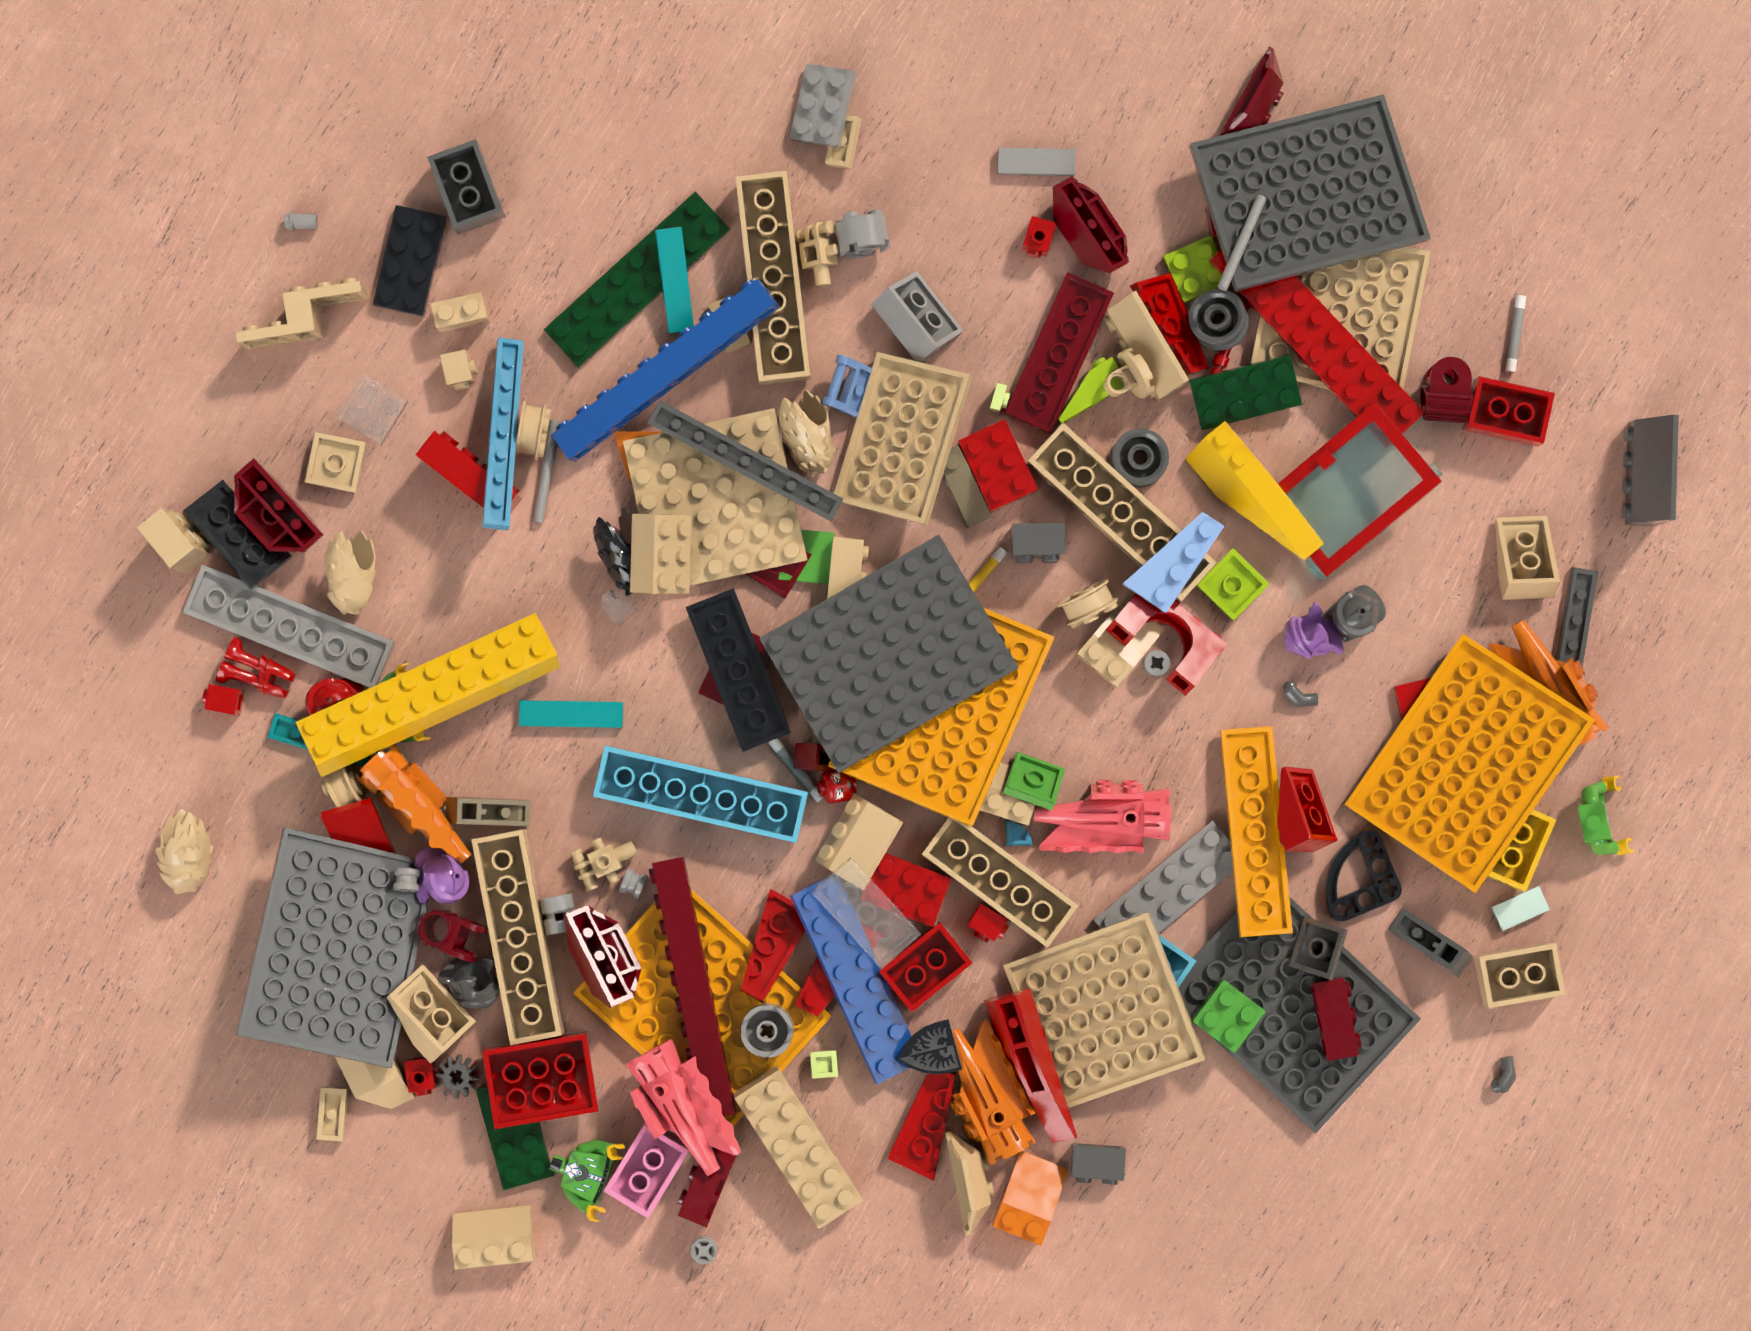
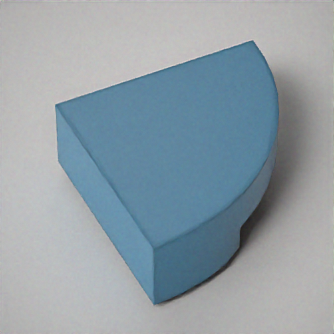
M1005 820L1006 846L1032 845L1028 831L1021 824Z

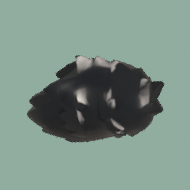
M621 508V516H619L620 537L608 521L605 523L600 517L597 518L596 525L593 527V535L598 555L606 566L607 573L615 582V585L620 589H624L625 595L629 596L632 594L630 592L633 513H630L626 508Z

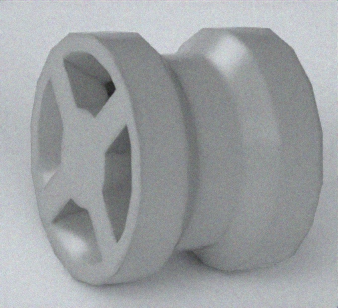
M1160 650L1148 653L1143 660L1145 672L1154 677L1165 674L1170 667L1168 655Z
M395 868L396 882L393 884V890L419 892L417 878L420 876L421 870Z
M628 868L619 892L623 894L628 892L634 898L639 899L648 875L636 874L633 869Z
M706 1235L696 1238L691 1247V1256L694 1261L699 1264H709L712 1262L718 1250L716 1241Z

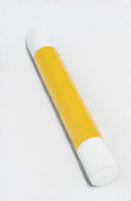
M999 547L969 582L973 592L980 587L1007 555L1003 548Z

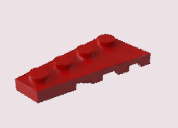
M1164 274L1130 285L1132 291L1138 293L1186 376L1208 369L1209 366L1199 341L1191 330L1189 316L1172 274Z
M771 888L740 989L741 992L762 1004L806 932L792 900Z
M860 922L873 949L885 933ZM816 957L794 1007L818 1017L835 995L819 959Z
M926 1074L887 1159L935 1181L955 1074Z

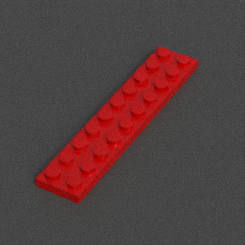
M1221 249L1209 262L1222 275L1226 262ZM1296 276L1237 291L1355 417H1358L1376 402L1403 434L1425 413ZM1374 421L1366 426L1369 432L1386 449L1392 444Z

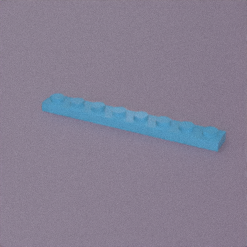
M500 337L497 340L482 528L508 531L510 527L524 341Z

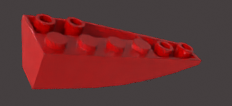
M1030 988L985 999L984 1003L994 1034L1001 1042L1003 1052L1011 1063L1018 1082L1023 1087L1026 1097L1051 1141L1057 1143L1077 1138Z

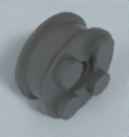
M1214 289L1203 293L1195 300L1189 312V324L1197 340L1203 346L1211 350L1221 351L1230 349L1242 341L1248 331L1249 316L1237 295L1228 290ZM1216 316H1225L1222 323L1213 324Z
M1141 428L1130 430L1124 433L1113 446L1110 457L1111 467L1133 487L1149 486L1155 483L1167 469L1169 463L1168 447L1165 441L1151 430ZM1137 451L1143 452L1147 458L1146 463L1142 465L1136 464L1133 460V454Z

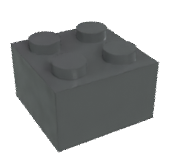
M1065 523L1012 524L1010 528L1011 559H1016V563H1032L1033 558H1042V563H1058L1059 558H1063L1065 555Z

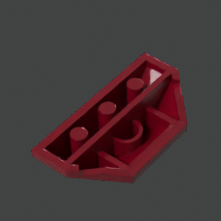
M1268 47L1219 136L1267 124L1272 115L1267 112L1271 105L1277 107L1284 94L1280 91L1284 83L1272 47Z
M1073 176L1053 187V219L1080 262L1108 274L1128 264L1126 235L1099 194L1088 186L1079 183Z
M255 458L234 475V513L268 551L306 552L324 535L304 509Z
M588 905L565 914L564 921L568 948L590 993L609 1008L633 999L642 968L620 924L610 917L595 911L594 908Z

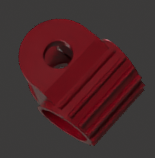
M1445 357L1429 368L1424 378V384L1420 388L1421 409L1425 412L1423 414L1424 420L1453 423L1467 422L1473 404L1474 388H1471L1472 373L1465 361L1457 357ZM1444 375H1448L1452 379V385L1444 381Z
M431 910V913H425V916L420 918L421 922L417 925L419 927L417 933L420 934V940H423L425 945H431V948H438L446 954L475 963L477 958L475 953L464 949L470 931L476 934L478 932L486 934L488 931L486 926L468 918L458 917L457 913H451V910ZM442 916L447 921L448 933L444 940L440 942L433 933V926L435 921Z

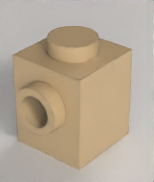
M465 349L440 355L446 384L449 388L460 391L470 388L469 384L475 383L474 376L478 375L475 360L470 361L469 353Z

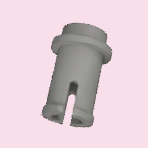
M290 211V214H285V228L290 229L291 232H294L295 229L317 230V213L294 214V211Z

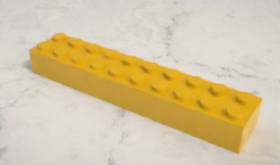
M534 613L297 721L296 725L322 778L560 668L558 655L538 616Z

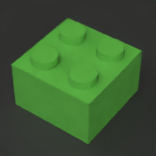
M1220 978L1190 1019L1235 1053L1266 1011L1227 981Z

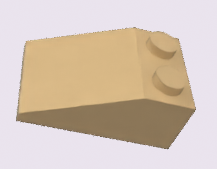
M1547 516L1496 518L1498 579L1502 600L1553 598L1560 579Z
M1127 596L1122 599L1118 607L1110 613L1075 654L1114 688L1122 682L1165 630L1157 622L1146 623L1126 646L1107 632L1105 629L1130 600Z
M423 964L387 996L412 1044L430 1063L437 1059L476 1022Z

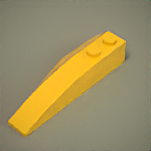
M1226 421L1209 433L1185 458L1187 463L1219 500L1254 523L1263 532L1272 536L1277 542L1303 561L1324 545L1323 541Z

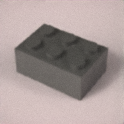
M476 139L427 157L453 229L458 235L506 217L482 150Z

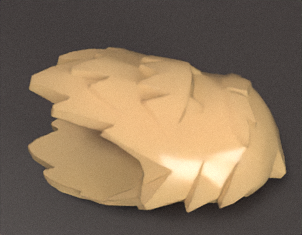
M808 390L803 391V399L800 400L799 405L796 402L791 403L788 399L784 398L781 402V407L777 409V419L782 439L789 449L792 459L799 466V469L809 472V478L819 473L826 474L836 452L831 441V428L827 410L821 404L818 396H813Z
M339 531L334 538L329 540L327 551L324 555L325 571L328 579L327 597L343 615L347 613L360 615V609L368 604L373 590L372 584L376 573L375 548L372 540L367 539L362 531L358 532L355 538L351 537L347 540L343 531Z
M181 808L177 811L174 818L172 815L167 818L161 834L160 847L155 849L159 858V862H157L161 870L159 873L167 885L173 888L174 894L196 892L197 887L202 885L209 875L213 845H210V838L207 832H205L201 819H196L191 812H186Z

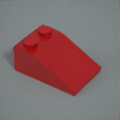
M1281 768L1277 828L1280 834V843L1285 851L1314 853L1338 841L1313 769Z

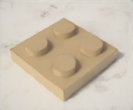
M315 432L305 483L357 494L367 443Z

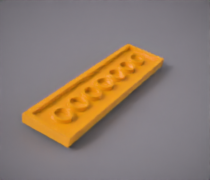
M1272 726L1220 730L1239 938L1291 934L1293 929L1285 849L1280 843V834L1277 828L1279 788Z

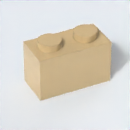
M482 292L431 303L436 329L440 333L491 322L486 299Z

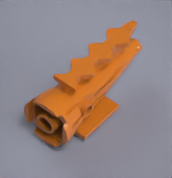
M1525 619L1511 626L1521 650L1494 642L1488 645L1492 653L1596 720L1578 747L1597 737L1595 733L1600 731V728L1602 732L1609 728L1594 709L1598 702L1596 698L1599 695L1593 684H1587L1583 675L1586 673L1579 661L1574 662L1572 657L1567 659L1566 662L1555 660Z
M395 744L389 746L391 750L386 753L381 750L360 770L363 775L356 774L355 779L374 795L380 793L376 798L411 835L419 830L429 838V846L431 848H441L460 865L463 864L472 854L440 810L446 804L447 796L415 762L409 766V763Z
M987 1020L981 1022L973 1049L961 1033L960 1028L953 1030L952 1033L962 1070L958 1071L962 1084L959 1092L951 1095L953 1101L950 1102V1105L955 1115L961 1116L964 1122L962 1130L967 1139H972L973 1142L981 1141L989 1165L997 1163L996 1160L1002 1157L1005 1160L1030 1147L1029 1144L1036 1143L1034 1137L1022 1122V1119L1035 1114V1111L1030 1106L1025 1091L1018 1082L1013 1067L1003 1052L1001 1042L994 1034Z

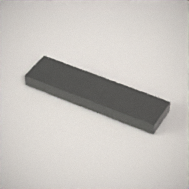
M1571 567L1556 660L1566 662L1567 659L1572 657L1574 662L1579 661L1583 667L1598 571Z

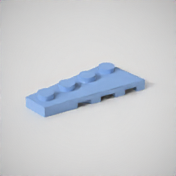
M1202 512L1128 578L1123 585L1166 613L1224 526Z

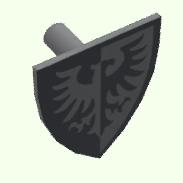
M949 1019L927 1025L913 1034L903 1046L897 1058L908 1067L923 1073L944 1074L962 1070Z

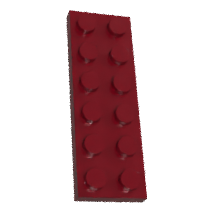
M1067 272L1004 414L1052 434L1114 292Z

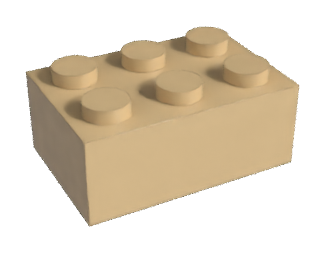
M160 508L137 527L171 569L189 573L211 555L207 549L209 544L203 536L193 532L190 529L193 525L186 517L179 512L175 513L172 509L169 511Z
M632 514L630 592L648 594L689 593L691 515Z
M1544 942L1473 955L1483 1007L1494 1008L1566 995L1557 944L1554 942Z

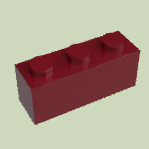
M1338 976L1333 977V980L1323 979L1310 982L1324 1058L1327 1061L1358 1056V1049L1362 1048L1359 1033L1354 1031L1353 1023L1357 1022L1354 1007L1349 1005L1348 997H1352L1349 981L1345 982L1344 977Z

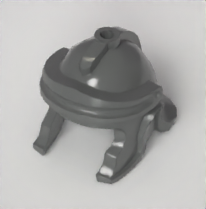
M1360 585L1353 591L1346 592L1325 614L1327 618L1331 615L1333 616L1337 629L1345 635L1341 639L1344 642H1348L1354 638L1363 637L1374 632L1376 625L1384 620L1386 609L1380 596L1371 587Z
M483 957L479 961H475V963L456 958L446 965L438 975V981L449 985V990L456 999L460 1000L459 1005L462 1007L483 1010L490 1007L500 995L498 978L494 977L491 972L494 959L491 957Z

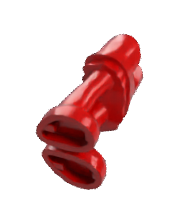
M233 637L224 658L259 671V675L240 669L223 660L218 669L215 682L222 684L226 683L229 679L252 685L258 688V692H263V694L287 698L290 691L275 685L274 681L276 676L281 679L294 682L296 674L271 658L268 660L263 654L261 658H257L242 649V641L237 637Z

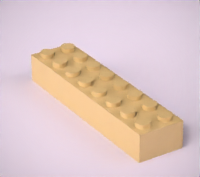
M787 171L735 176L747 281L758 279L763 282L780 306L779 309L753 327L759 384L768 385L811 380Z
M1064 423L1058 427L1027 462L1029 467L1140 568L1182 531ZM1207 553L1175 599L1178 602H1181L1217 563Z
M523 829L471 839L510 1045L561 1036L565 1031L547 936L545 935L543 915L541 914L539 894L527 831Z

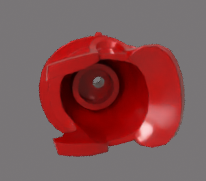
M325 678L315 683L307 692L305 698L306 710L310 716L363 692V686L347 678L342 680Z

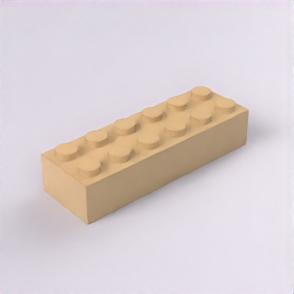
M949 817L921 853L1047 948L1078 908L1076 903L975 828Z
M778 1065L733 1093L736 1102L819 1229L863 1201L859 1190Z

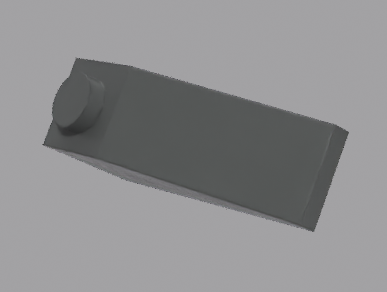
M1404 908L1388 929L1458 978L1473 958L1465 948Z

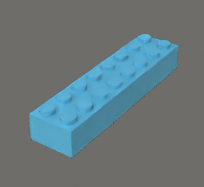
M604 746L593 797L797 843L809 792Z

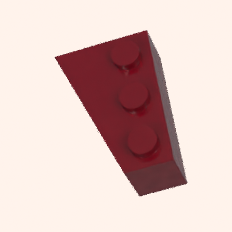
M714 1147L712 1149L720 1169L706 1176L700 1165L698 1167L693 1165L687 1180L692 1181L688 1191L682 1190L677 1203L682 1205L678 1213L679 1217L706 1228L736 1158V1155Z

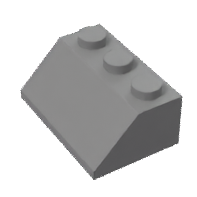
M917 271L889 286L871 303L878 315L885 321L893 334L907 349L910 356L917 362L922 363L932 357L964 332Z

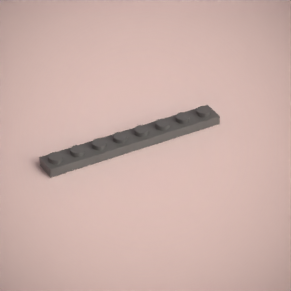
M660 400L648 421V424L831 522L843 501L842 497Z

